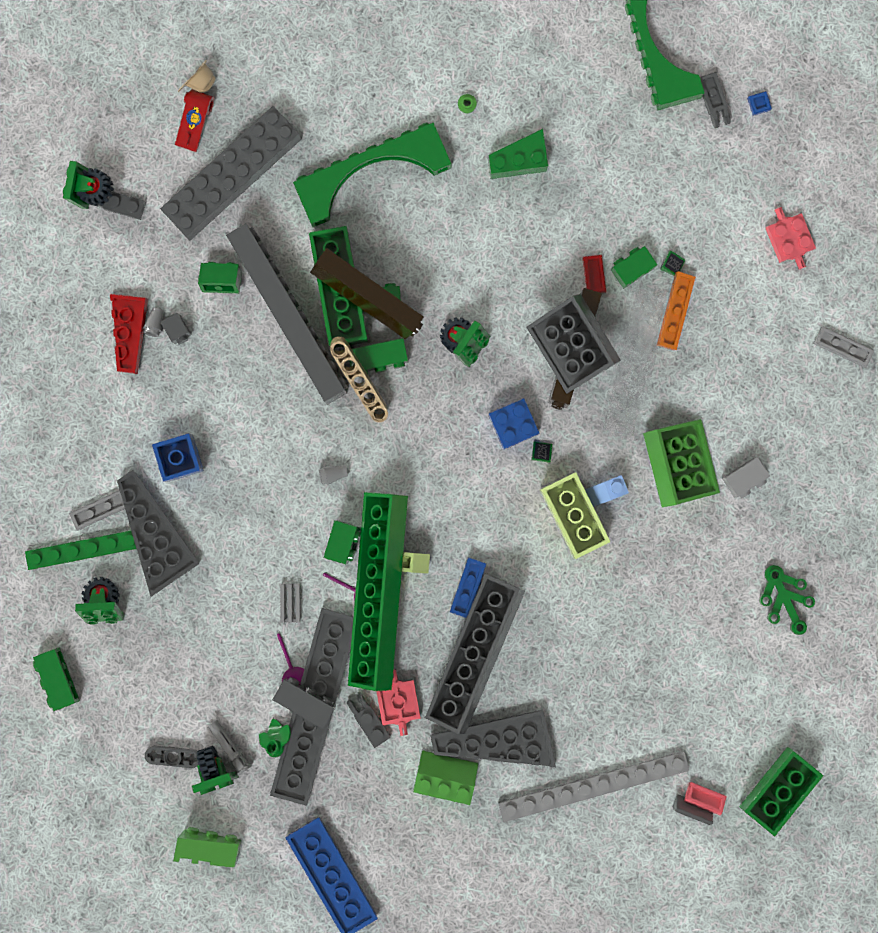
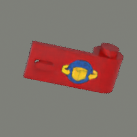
M191 89L184 96L185 107L175 145L197 152L206 117L211 113L214 105V96Z

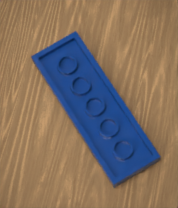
M320 817L315 818L285 837L340 933H355L378 919L376 912Z

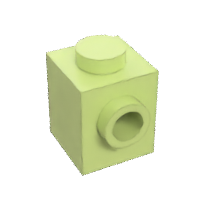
M403 552L402 572L429 573L430 554Z

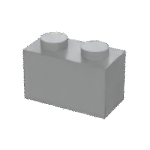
M754 457L723 477L722 480L734 498L740 496L742 499L751 493L750 489L753 487L759 488L766 484V479L770 475L759 458Z

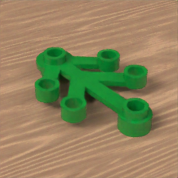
M771 565L764 573L767 584L763 595L759 598V602L763 606H770L772 603L770 596L775 586L778 594L773 608L767 616L768 621L772 624H777L780 621L779 613L784 604L792 621L790 624L791 632L796 635H802L806 632L807 625L803 620L799 619L791 600L811 608L815 605V599L811 596H802L786 590L782 582L794 585L797 590H804L807 587V582L801 578L796 579L787 576L781 567ZM774 571L778 573L777 578L772 577ZM799 581L803 582V586L801 588H799L797 585ZM764 597H767L769 600L767 604L763 603ZM808 598L811 599L810 605L806 604V600ZM773 614L777 616L775 621L771 620ZM798 624L802 625V630L800 631L796 628Z

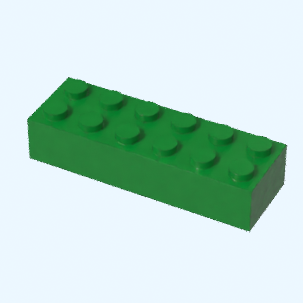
M347 226L309 232L314 265L327 248L355 268ZM317 278L329 347L335 337L345 338L349 345L368 342L363 310ZM336 344V345L334 346V348L344 347V346H343L342 344Z

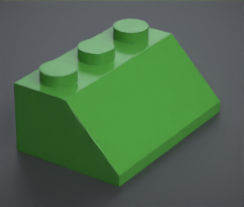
M422 750L413 793L471 805L478 763L450 756L434 755L432 752Z

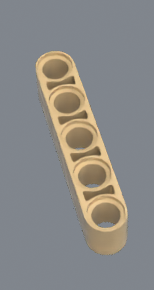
M335 337L330 345L332 356L371 418L375 422L385 421L388 417L386 403L346 339ZM336 344H342L344 346V349L342 351H337L334 349V346ZM347 360H352L355 363L352 367L344 365ZM361 376L364 378V381L357 383L354 379ZM371 392L374 394V397L367 399L364 395ZM378 408L384 410L380 415L374 413Z

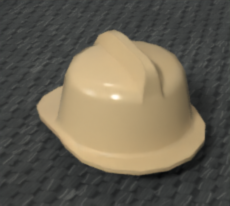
M207 60L181 86L178 92L185 86L198 92H206L215 82V77L205 64Z

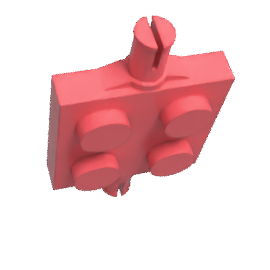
M782 207L777 208L774 211L779 221L767 226L765 229L778 261L781 263L786 260L795 259L798 270L803 269L806 265L802 256L816 249L802 213L793 217H786Z
M394 669L392 690L376 692L382 725H398L400 736H403L404 734L408 735L406 723L411 720L421 719L414 679L400 681L398 680L396 669Z

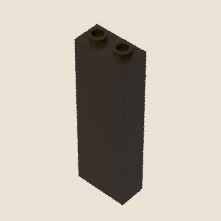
M327 248L310 271L312 275L404 339H407L409 336L413 337L423 326L421 321L424 316Z
M583 288L580 294L593 315L596 316L602 293ZM555 376L548 403L552 404V408L558 410L567 408L570 405L574 390L566 393Z

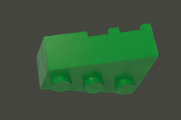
M543 129L489 154L490 179L547 172L548 161Z

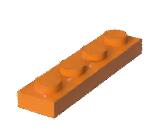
M679 271L675 273L656 346L673 351L677 350L695 276Z

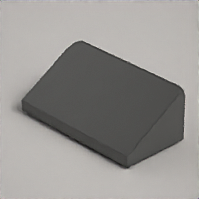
M679 794L676 796L672 806L675 812L708 825L713 824L712 812L684 802V796Z

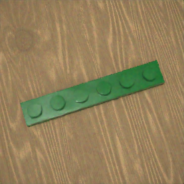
M126 531L25 551L28 570L137 548L132 531Z

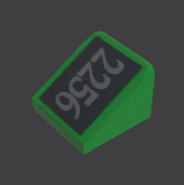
M670 250L660 270L675 276L676 272L681 271L685 259Z
M533 441L531 460L551 463L552 444Z

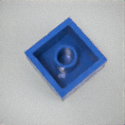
M524 398L488 414L503 450L540 434Z
M188 433L152 444L163 482L174 481L204 471L193 434Z

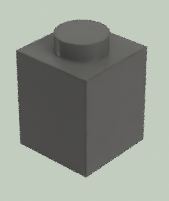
M175 313L161 321L172 343L180 345L188 341L191 333L180 314Z

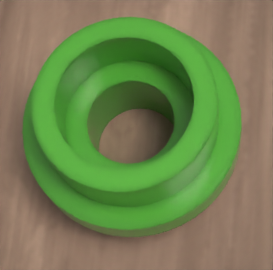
M464 94L459 98L458 108L461 112L468 114L476 109L477 102L474 96ZM470 101L471 104L469 106H465L464 102Z

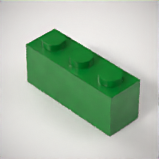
M403 338L352 349L367 374L368 371L375 370V373L384 372L386 367L394 366V369L405 367V363H408ZM349 360L350 367H352L355 363Z
M60 647L33 657V667L40 675L41 688L46 691L48 696L46 699L47 704L52 708L53 712L80 701Z

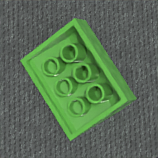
M701 419L643 433L662 508L720 493Z

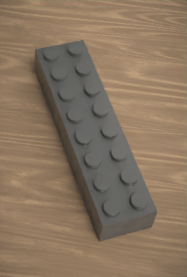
M272 106L160 208L161 211L191 241L301 141L299 133Z
M485 574L426 713V719L457 734H466L525 590Z

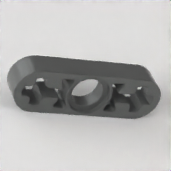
M154 745L145 752V760L153 765L195 768L198 765V760L191 764V760L184 759L183 763H181L183 758L182 752L185 753L184 757H190L194 754V758H197V750ZM153 750H156V754L162 755L163 751H166L164 754V761H162L163 757L159 756L156 757L155 760H153V757L150 756L149 753H152ZM176 752L179 756L178 761L171 762L168 754Z

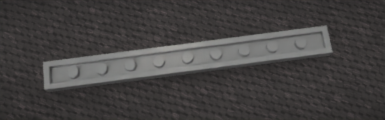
M681 751L498 802L504 823L689 771L685 753Z

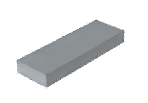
M824 326L820 328L813 343L864 368H867L875 351Z
M120 490L69 513L76 530L79 531L124 510L125 507Z

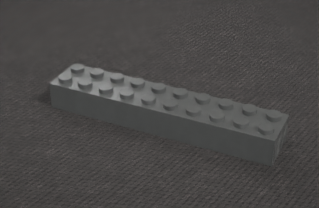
M245 223L226 235L323 401L329 405L347 394L345 391L348 388L341 376H336L335 373L338 372L336 366L331 359H326L327 351L322 343L318 344L316 342L319 338L312 326L307 327L306 324L309 323L302 309L297 310L298 302L292 293H287L290 290L282 276H277L280 272L273 260L268 261L270 255L263 243L258 244L261 240L254 228H249Z

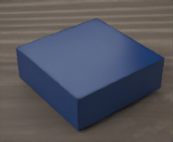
M767 91L748 96L747 100L752 116L772 110Z

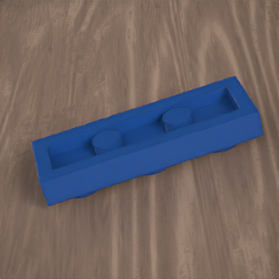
M468 557L450 613L467 618L486 563Z

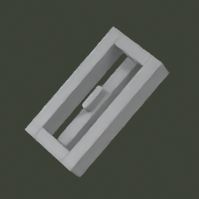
M280 584V623H300V584ZM285 588H288V618H285ZM292 588H296V618H292Z

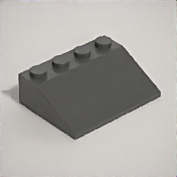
M581 294L570 297L526 327L566 393H569L621 361Z

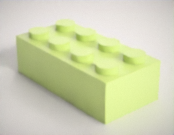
M576 472L540 489L573 559H577L610 543Z

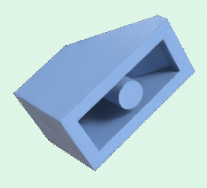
M622 475L585 489L593 507L629 493Z

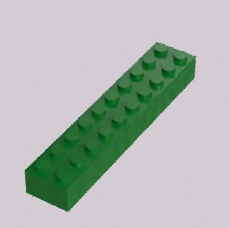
M364 492L348 686L372 691L392 690L408 496Z

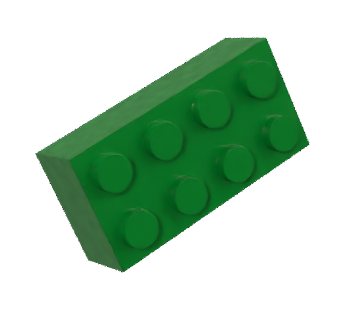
M787 747L739 807L775 837L824 775Z

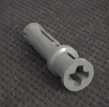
M218 720L207 727L227 754L228 763L231 762L234 766L237 776L252 767L242 755L243 751L236 748Z

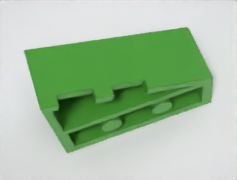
M188 827L177 838L173 862H179L180 858L192 859L191 863L198 864L199 860L209 862L210 865L235 867L238 861L241 840L237 839L235 835H226L224 837L219 836L214 831L203 833L199 832L198 828Z

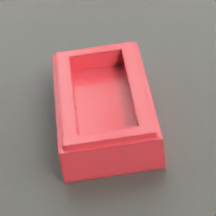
M690 782L684 802L720 816L722 815L727 796Z

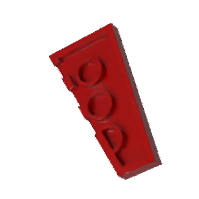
M110 294L113 309L111 314L114 319L113 335L116 340L115 356L117 371L138 374L148 299Z

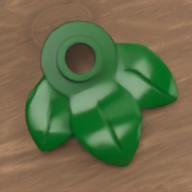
M272 719L268 732L259 733V743L261 747L265 748L269 756L277 758L282 755L284 745L288 743L291 736L290 726H282L278 720Z

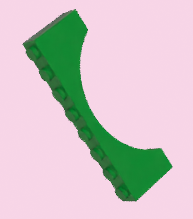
M626 0L625 11L627 16L630 15L631 17L630 28L637 38L635 45L637 51H640L642 55L640 59L643 70L646 69V84L648 88L651 87L653 93L651 94L653 106L656 105L658 111L701 99L704 95V89L700 76L676 67L655 46L647 25V0Z
M428 122L423 123L414 131L407 130L401 133L400 137L395 139L393 137L388 138L379 146L372 145L366 148L365 152L360 154L358 152L353 153L344 161H334L330 167L325 169L321 167L314 170L311 175H302L296 178L293 184L312 228L330 221L332 204L339 189L354 173L368 165L390 160L405 161L424 168L433 176L451 169V161L434 122L430 124Z

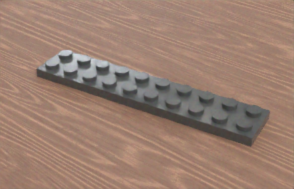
M321 608L300 685L304 688L307 686L317 691L316 695L332 699L335 705L351 649L353 616ZM292 713L289 724L291 736L288 743L284 745V751L280 756L270 796L305 806L308 805L332 714L324 729L296 713Z

